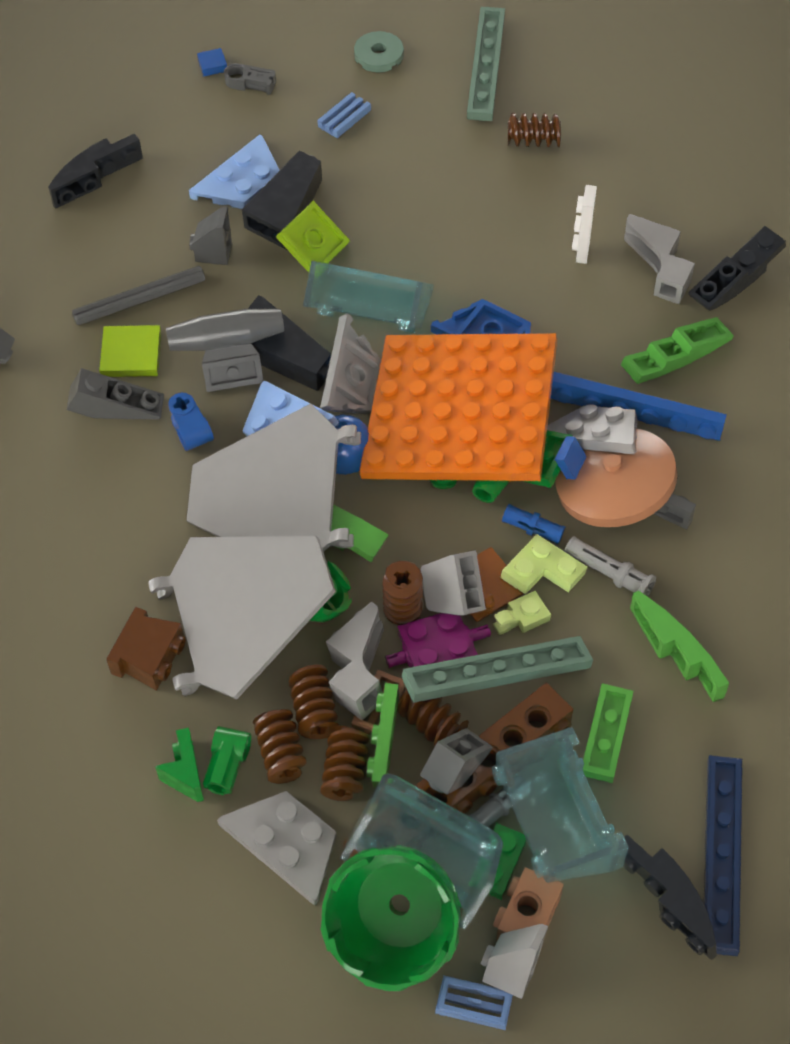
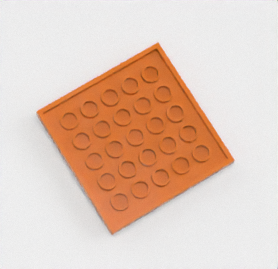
M557 334L386 335L368 425L369 438L363 450L359 471L361 479L541 481L557 350Z

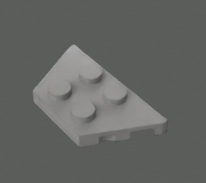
M347 313L339 318L320 409L367 415L372 410L381 359L372 350L364 334L358 337L350 325L353 318Z
M586 405L547 425V430L573 435L582 449L624 454L636 453L637 416L635 410Z
M287 791L225 814L217 820L221 828L314 906L318 903L324 876L326 877L329 866L330 854L333 852L337 838L334 829Z

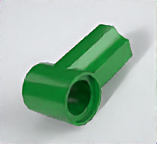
M222 726L217 727L211 745L212 757L203 781L204 788L214 794L223 796L232 793L241 762H245L249 754L252 740L251 733Z

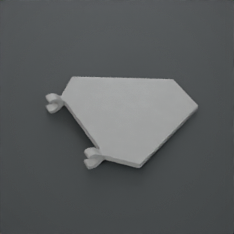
M310 403L193 464L186 521L217 537L317 536L323 552L329 546L352 548L354 535L349 534L348 528H338L331 531L338 444L360 445L361 432H357L356 425H345L340 429H336Z
M317 536L190 537L171 575L155 577L148 581L150 592L152 594L157 592L159 600L169 597L174 590L195 669L192 673H182L172 678L175 690L181 689L182 695L188 696L193 694L200 685H203L236 700L244 693L336 592L320 540Z

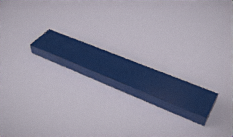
M709 755L707 760L703 904L712 924L717 954L738 957L740 953L743 759Z

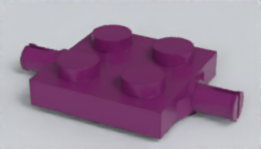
M439 613L397 626L398 635L402 642V651L385 655V660L390 669L407 663L411 668L475 656L478 654L474 647V641L491 637L490 628H488V624L470 630L463 623L460 615Z

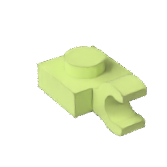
M533 591L509 602L507 610L495 614L494 617L497 622L493 623V626L499 635L517 626L525 633L549 622L551 613L537 592Z

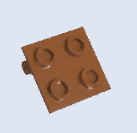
M492 547L477 555L486 610L470 614L476 622H479L524 594L500 578L502 570L507 565Z

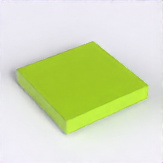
M314 200L276 236L312 277L316 276L350 242L347 236Z
M160 325L104 326L100 374L108 377L158 376L161 341Z

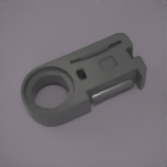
M235 63L228 65L224 70L225 83L232 89L245 91L247 88L267 92V95H270L276 84V74L271 69ZM233 74L242 75L240 78L235 79L230 77Z

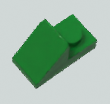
M189 727L176 730L178 742L172 744L175 761L157 765L155 768L158 778L163 783L196 802L204 801Z

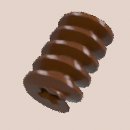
M511 113L508 120L507 146H509L511 139H514L516 147H519L521 140L524 139L526 147H529L532 139H534L537 147H540L542 140L546 141L547 147H550L552 141L556 140L557 146L560 148L561 121L558 114L554 113L551 121H549L547 114L543 113L539 121L537 114L533 113L530 121H528L526 113H522L519 120H517L515 113Z
M409 561L394 562L386 568L385 576L383 577V612L390 622L403 625L418 619L422 612L423 576L421 570Z
M309 665L300 668L290 676L288 682L291 688L293 708L296 712L295 719L298 723V732L301 736L308 739L328 738L330 735L329 728L340 726L338 723H335L338 715L335 711H332L335 708V702L331 700L333 692L328 688L330 686V680L326 677L328 669L323 665Z
M406 689L397 706L399 715L406 717L410 725H416L417 731L425 733L426 739L434 742L435 746L438 741L468 728L469 724L468 720L458 724L461 718L459 711L450 716L448 715L452 708L451 704L446 703L440 708L442 697L413 703Z
M289 709L271 710L261 713L252 722L255 734L258 736V745L261 747V756L265 759L264 767L268 771V781L275 784L296 780L302 774V771L299 769L307 763L306 757L299 756L303 752V747L297 744L300 736L294 732L296 730V723L290 721L293 718V713Z
M333 726L329 728L330 735L327 740L328 748L326 749L327 759L324 761L325 771L322 774L323 784L320 787V792L331 800L348 801L353 798V794L363 791V785L357 781L365 779V772L360 769L366 767L367 764L363 756L368 754V748L365 744L370 742V736L352 727Z

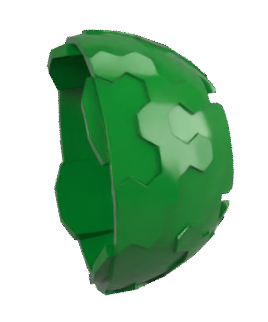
M401 845L378 849L371 848L361 851L346 860L329 879V885L322 903L320 930L327 951L335 957L347 972L363 982L365 986L385 991H402L409 986L428 980L447 961L451 960L459 943L461 902L454 883L446 871L428 855ZM398 894L407 897L410 902L409 910L405 912L396 910L392 905V897Z

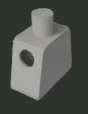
M476 550L450 555L421 567L423 596H425L426 607L429 611L467 615L486 610Z

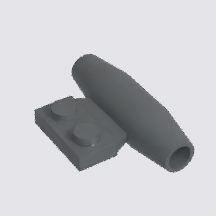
M240 309L199 316L167 327L166 333L170 351H205L202 368L206 390L211 392L262 383L264 380L260 356L252 343L284 332V323L281 309Z

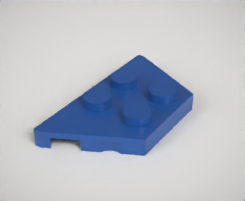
M484 299L472 303L468 308H462L453 312L452 318L441 323L436 320L431 324V332L434 334H530L531 322Z

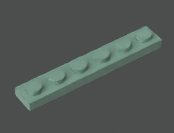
M480 7L467 107L468 120L493 121L505 8Z
M581 636L405 668L403 669L402 680L414 703L591 668L593 658Z

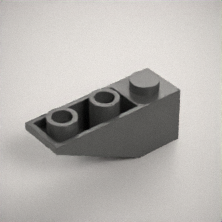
M81 368L70 386L66 410L91 418L160 419L164 394Z

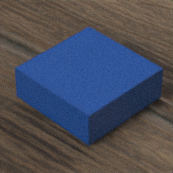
M221 48L197 53L203 77L223 73L227 67Z
M566 436L555 457V461L566 479L576 480L587 456L576 437Z

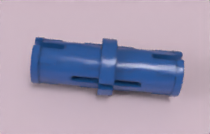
M508 504L502 517V522L525 530L527 535L533 536V534H538L557 545L560 543L566 528L564 525L562 526L542 518L538 512L532 514L512 506V504Z

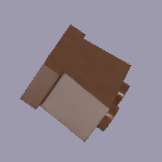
M135 607L106 658L111 674L123 678L126 673L157 691L161 682H165L168 679L172 670L171 663L176 654L180 655L185 647L186 637H184L182 625L178 622L148 617L146 610Z

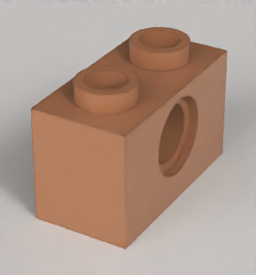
M526 867L520 878L514 876L507 892V896L511 897L507 909L502 906L500 907L493 924L494 927L498 928L496 941H498L501 933L538 924L549 926L562 896L564 884ZM525 905L530 906L536 913L531 916H524L518 911V908Z

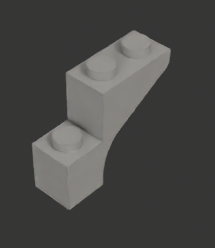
M629 214L626 221L624 240L655 270L657 277L653 295L680 304L691 283L695 266L693 262L674 256L678 249L681 231Z
M370 602L366 607L358 611L340 630L334 632L331 638L326 641L332 661L343 668L329 681L335 701L361 720L376 708L378 692L383 693L379 680L369 672L384 631L383 623L379 618V609L373 602Z

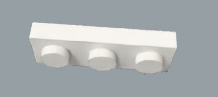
M586 185L584 196H578L576 213H581V216L576 215L574 232H578L579 235L574 234L572 251H577L576 263L587 264L597 186Z

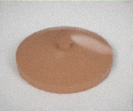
M636 428L635 454L583 449L587 457L576 480L566 479L561 470L555 480L562 506L575 519L597 527L626 526L651 516L669 500L677 483V466L673 452L667 443L651 432Z

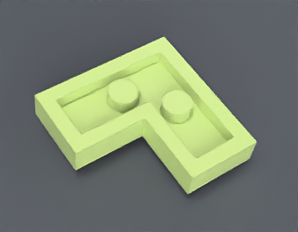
M536 534L502 570L500 578L525 595L542 576L569 592L585 575L587 566Z

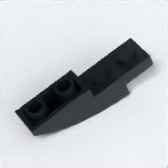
M135 133L113 144L105 138L85 149L68 162L48 186L54 208L56 209L102 187L101 178L143 159L140 140Z
M764 226L731 258L726 256L688 292L689 296L709 311L727 303L767 271V264L786 247V240Z
M626 835L617 843L620 856L619 862L631 874L637 872L645 880L644 885L654 896L659 897L662 895L658 899L661 913L659 917L664 924L673 931L676 929L681 931L687 937L685 939L686 943L698 955L704 953L713 960L717 956L712 924L707 910L688 876L663 848L652 857L630 836Z

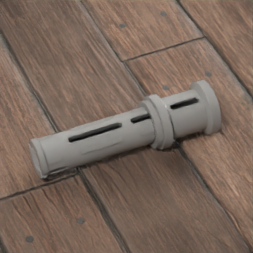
M575 536L569 540L564 552L613 579V583L618 588L624 587L633 593L640 591L647 597L654 588L656 576L652 574L648 576L634 568L631 562L621 563L577 539Z

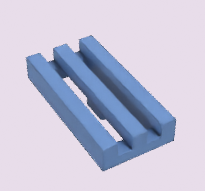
M351 92L318 119V127L335 138H339L371 111V103H363L361 97L356 99V94Z
M443 975L435 1014L506 1030L513 995L495 987ZM448 988L503 1000L504 1003L503 1005L448 993L447 991ZM445 1001L501 1014V1017L446 1005Z

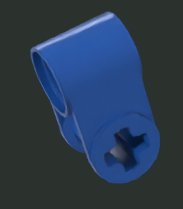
M187 393L173 395L169 400L168 406L172 414V424L177 431L183 448L188 451L214 440L210 425L200 412L194 398Z

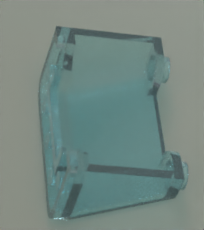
M573 727L498 751L496 754V765L492 766L494 779L498 786L503 785L534 856L531 858L534 872L538 878L543 877L547 883L606 874L619 870L623 867L629 848L622 832L614 834L615 828L613 824H607L583 773V759H578L576 751L573 750V746L579 744Z

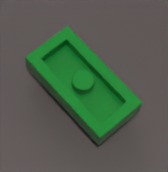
M496 823L471 879L470 887L502 900L527 843L528 835Z

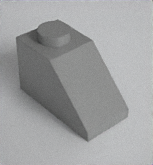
M538 924L501 933L495 947L488 945L482 958L481 965L486 967L482 982L522 999L534 974L548 926Z

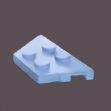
M259 134L189 190L190 198L192 200H198L199 196L210 198L213 204L230 205L234 208L243 209L280 171L263 136Z
M264 380L260 385L242 431L246 436H249L310 403ZM314 406L334 427L337 426L339 422L334 415Z

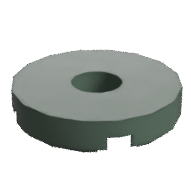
M383 31L367 33L361 36L354 45L355 61L357 64L359 62L362 68L367 71L376 73L392 70V66L396 64L398 66L402 62L404 57L403 43L392 33ZM375 51H383V53H374V52H375Z

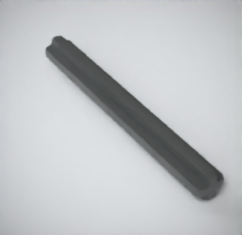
M196 266L72 310L73 318L77 325L96 320L201 283L205 280L204 272L200 266Z

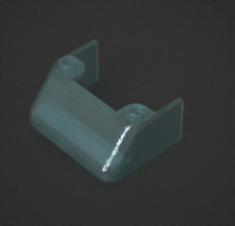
M311 261L303 306L317 308V314L333 317L335 311L399 324L398 330L415 333V328L421 329L432 297L434 284Z
M384 774L353 828L340 859L347 861L354 848L361 852L371 848L396 847V845L410 847L428 855L443 867L454 883L461 902L460 908L464 909L460 927L466 930L493 887L503 848L502 839L490 828L393 774Z

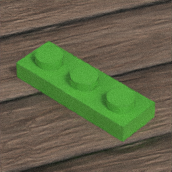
M385 683L384 693L378 692L376 712H381L379 725H373L371 744L376 745L375 757H369L367 764V777H372V785L375 788H387L399 700L398 684Z
M601 684L581 767V776L613 783L634 691Z

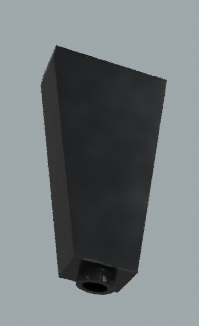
M299 150L242 209L244 228L286 249L276 236L313 201L322 181L321 161Z
M258 295L248 309L277 308L264 297ZM282 313L284 332L252 343L259 353L261 366L318 391L323 383L326 382L331 353Z

